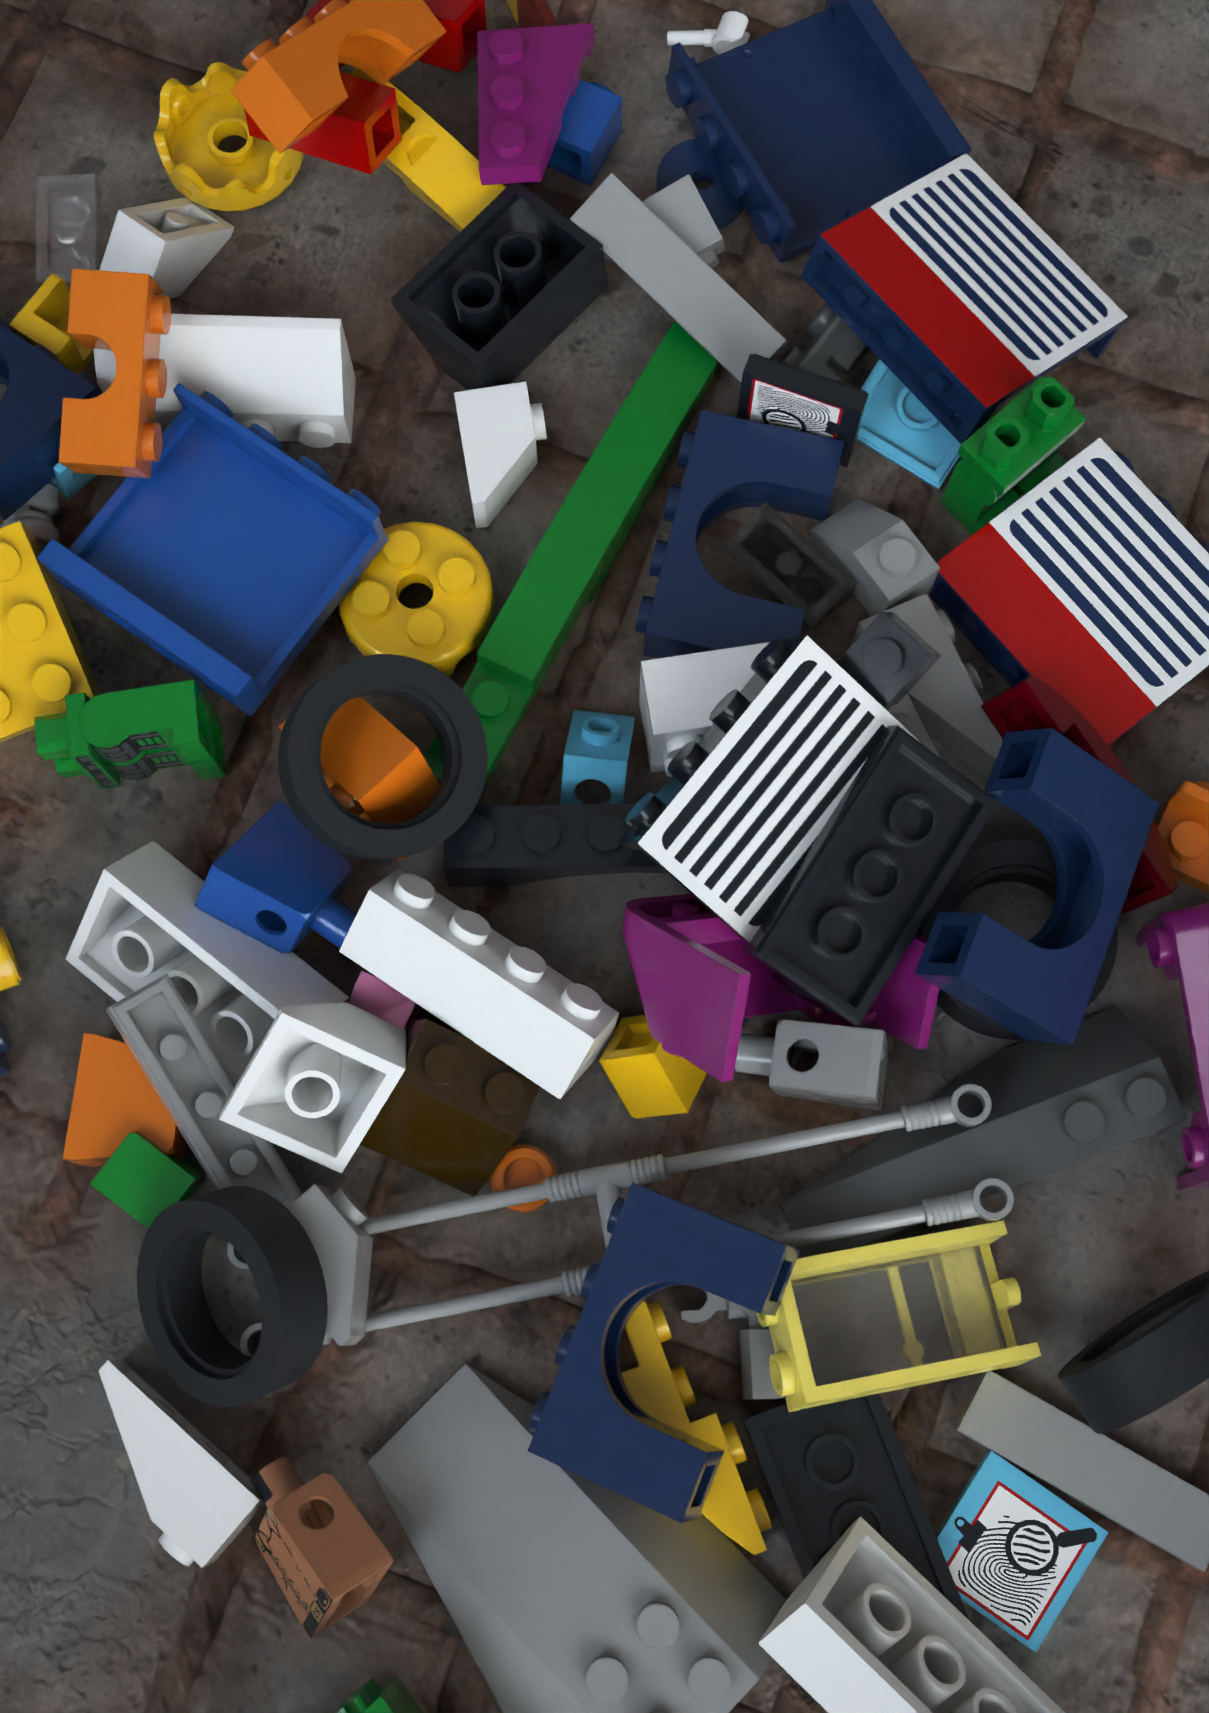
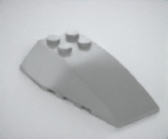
M466 1363L368 1461L372 1472L503 1713H729L760 1680L773 1661V1658L758 1643L784 1605L786 1599L711 1521L701 1513L699 1519L680 1523L528 1452L535 1433L529 1429L530 1418L535 1406Z

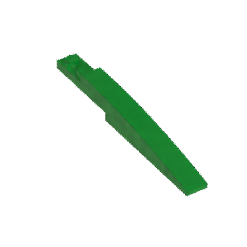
M676 321L668 330L604 433L476 653L478 663L462 690L477 711L486 737L488 763L483 790L587 601L592 603L678 447L684 431L689 427L722 367ZM437 735L424 758L440 784L443 771V753Z

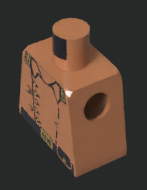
M281 1457L265 1466L251 1479L252 1484L268 1508L255 1535L257 1546L310 1640L368 1602L394 1560L332 1474L329 1472L322 1473L306 1484H303L288 1458Z

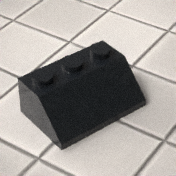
M510 183L391 298V302L442 370L465 389L472 390L510 384L608 287L603 245L522 184Z

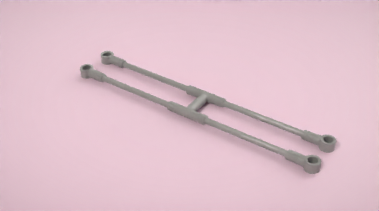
M966 1084L959 1087L951 1096L908 1104V1106L902 1105L901 1111L668 1158H664L663 1154H658L657 1156L652 1155L650 1157L632 1159L631 1161L627 1160L573 1171L572 1173L567 1172L565 1174L548 1176L543 1183L368 1217L361 1225L369 1234L544 1199H549L550 1203H554L556 1201L568 1200L569 1198L574 1199L576 1197L580 1198L596 1194L605 1246L607 1248L612 1235L607 1231L610 1212L618 1197L623 1194L622 1189L630 1188L632 1183L645 1185L661 1180L665 1181L668 1179L669 1174L904 1127L907 1132L955 1122L965 1127H975L982 1124L989 1116L992 1103L988 1092L983 1087L976 1084ZM965 1094L977 1096L983 1105L982 1113L974 1118L964 1116L959 1111L958 1099ZM988 1178L981 1181L972 1190L923 1199L922 1205L766 1236L792 1247H800L926 1222L928 1226H933L934 1224L938 1225L940 1223L980 1217L987 1221H997L1004 1218L1012 1210L1014 1194L1010 1186L1004 1181L997 1178ZM994 1187L1002 1192L1005 1204L1001 1211L991 1213L982 1207L980 1194L984 1188ZM228 1242L227 1255L229 1261L235 1267L249 1270L240 1253ZM590 1266L562 1271V1276L367 1314L365 1332L565 1293L567 1297L578 1296L581 1294L582 1285ZM262 1323L251 1325L243 1332L240 1339V1349L244 1355L253 1357L255 1354L254 1340L262 1330ZM327 1331L323 1345L330 1344L331 1339H333Z

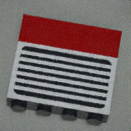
M808 635L784 639L781 642L775 639L762 649L751 664V669L755 672L753 677L740 692L737 689L732 690L715 706L709 716V720L714 723L699 743L693 740L675 755L667 768V771L672 776L656 795L652 792L646 794L631 809L625 819V823L630 827L618 841L624 848L642 850L748 945L886 728L898 725L918 740ZM774 973L772 975V978L790 994L812 999L778 974Z

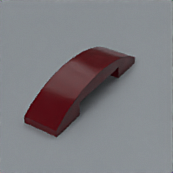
M1033 675L990 698L980 706L1003 740L1006 732L1053 728L1136 786L1122 763L1093 726L1061 695ZM1154 820L1131 881L1126 901L1121 909L1124 914L1168 896L1178 888L1171 860Z

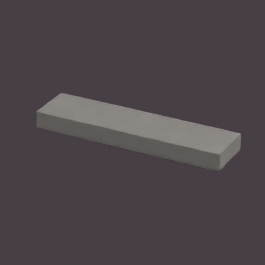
M610 173L570 218L575 225L603 245L604 253L740 384L742 382L743 370L750 354L754 355L755 353L773 359L787 344L786 339L614 174Z
M168 974L161 976L107 1008L106 1012L216 1190L231 1186L253 1187L273 1196L286 1208L303 1195L271 1142L219 1120L220 1112L236 1085Z
M993 1371L982 1372L954 1428L955 1431L993 1451L1005 1460L1193 1568L1205 1572L1209 1564V1494L1107 1436L1095 1433L1091 1427Z

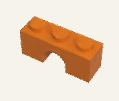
M72 268L67 333L84 348L112 351L116 359L115 378L111 386L104 393L90 399L63 398L59 463L75 473L151 478L152 461L158 462L160 460L163 438L161 425L154 423L156 398H163L166 392L167 370L165 361L159 359L161 334L167 335L170 330L171 304L169 297L163 295L164 291L149 274Z

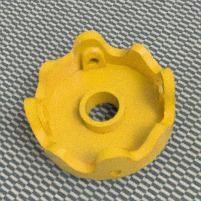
M222 62L211 64L207 69L206 75L193 85H183L177 78H170L165 82L160 92V114L156 130L154 131V141L167 176L175 188L190 201L213 210L224 212L245 211L262 206L278 197L292 183L300 170L304 153L288 148L279 154L271 142L249 135L244 107L230 91L247 71L233 68ZM229 136H241L247 140L244 147L236 152L228 153L218 149L220 142Z
M413 521L394 524L384 528L388 541L339 603L340 616L348 639L364 656L377 654L406 656L427 663L450 677L461 659L476 648H480L491 628L495 598L489 569L482 555L472 543L447 527L435 523ZM421 583L427 585L433 591L430 602L417 609L403 606L398 600L401 591L410 584Z

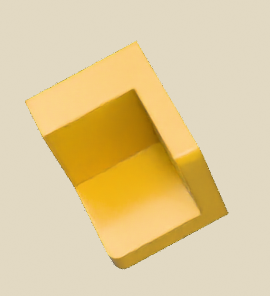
M52 273L9 325L17 336L33 346L36 344L43 345L56 357L60 364L77 374L82 372L94 358V350L84 348L67 333L70 290L63 278Z
M645 1015L622 1018L599 1059L600 1064L629 1114L636 1119L688 1113L707 1074L685 1058L664 1051L662 1043L654 1039L650 1034Z

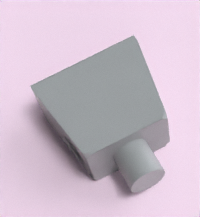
M780 1019L777 1022L775 1037L747 1033L740 1034L735 1071L770 1076L769 1086L777 1095L881 1111L890 1047L884 1030ZM814 1052L819 1054L818 1061L809 1071L795 1070V1062L802 1053Z

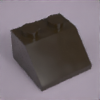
M427 1019L409 1022L406 1029V1070L359 1145L470 1196H476L517 1140L540 1086L475 1042Z

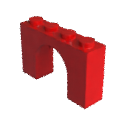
M320 0L304 17L307 16L311 23L314 24L313 18L332 0ZM424 0L447 32L417 61L461 73L477 54V31L487 30L485 0ZM338 63L339 68L346 65L344 63ZM340 72L348 98L315 131L289 147V149L372 175L402 140L395 88ZM244 109L249 135L270 142Z

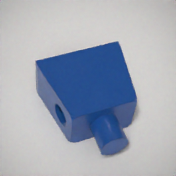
M280 800L212 864L194 905L208 915L280 953H291L312 930L338 948H341L357 915V912L338 900L352 873L350 863L336 850L315 838L300 823L293 811Z

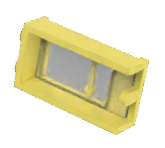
M1004 1220L797 1258L776 1315H764L756 1312L760 1325L762 1327L769 1326L775 1354H771L769 1357L770 1377L776 1394L779 1397L785 1396L788 1412L1001 1368L1015 1367L1040 1357L1041 1352L1038 1342L1017 1346L1007 1310L1021 1303V1290L1014 1277L999 1280L989 1245L1007 1234Z

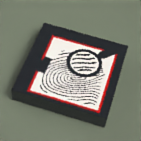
M754 353V355H749L743 370L737 418L845 441L839 465L848 467L856 445L869 394L866 391Z

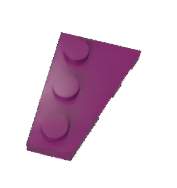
M594 23L477 31L478 149L481 185L540 182L542 180L562 128L561 118L570 96L574 97L580 82V68L585 56H590L595 43Z

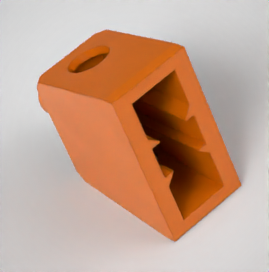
M84 1033L63 1159L79 1166H104L125 1137L134 1131L140 1132L176 1161L185 1158L188 1145L127 1044L96 1034Z

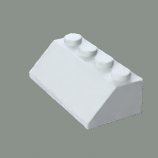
M171 314L169 333L167 335L161 334L159 359H163L166 364L167 385L164 397L156 398L154 423L161 425L162 433L183 408L173 391L176 385L180 383L198 396L203 391L213 394L229 407L234 415L232 417L234 420L246 428H249L252 423L258 424L271 433L278 441L301 442L314 448H326L334 443H351L356 377L341 319ZM93 349L97 384L104 393L111 386L115 378L116 359L112 351Z
M152 841L104 868L65 960L117 1002L161 976L168 974L235 1085H237L282 1006L347 1002L349 997L293 952L280 953L194 906L204 881L156 842Z
M401 868L396 869L368 890L339 950L340 953L558 1099L565 1095L601 1054L615 1031L619 1012L605 1004L594 990L585 985L573 983L546 965L545 960L538 953L529 948L517 946L493 930L482 916L475 912L461 909L435 892L432 884L426 879L407 873Z
M861 1516L851 1524L787 1598L758 1643L828 1713H1065Z

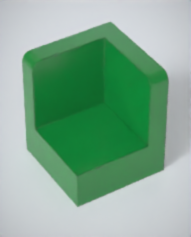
M134 1131L125 1137L90 1185L149 1229L154 1219L164 1209L188 1199L204 1179L206 1173L201 1166L189 1157L176 1161L140 1132Z

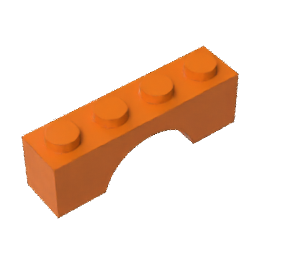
M332 0L313 18L314 24L306 16L292 25L279 38L280 45L276 46L273 40L269 38L252 50L242 61V64L247 69V73L230 91L280 154L315 131L348 98L341 80L338 63L353 66L383 85L412 66L447 32L424 0H348L349 3L345 0Z

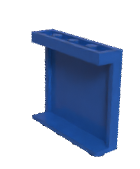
M178 383L173 391L183 408L162 433V453L158 462L152 461L151 478L127 477L69 549L52 538L37 559L59 584L251 717L383 548L388 538L379 519L381 511L367 496L355 489H351L345 494L330 484L331 477L313 460L305 456H301L298 461L294 460L281 451L282 445L263 427L252 423L249 428H246L232 418L234 415L229 407L213 394L203 391L198 396Z

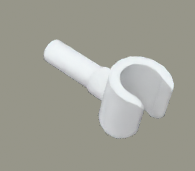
M729 11L722 16L717 30L668 31L667 44L672 46L680 42L682 46L712 47L716 54L719 55L748 42L750 33L745 31L748 18L737 11Z

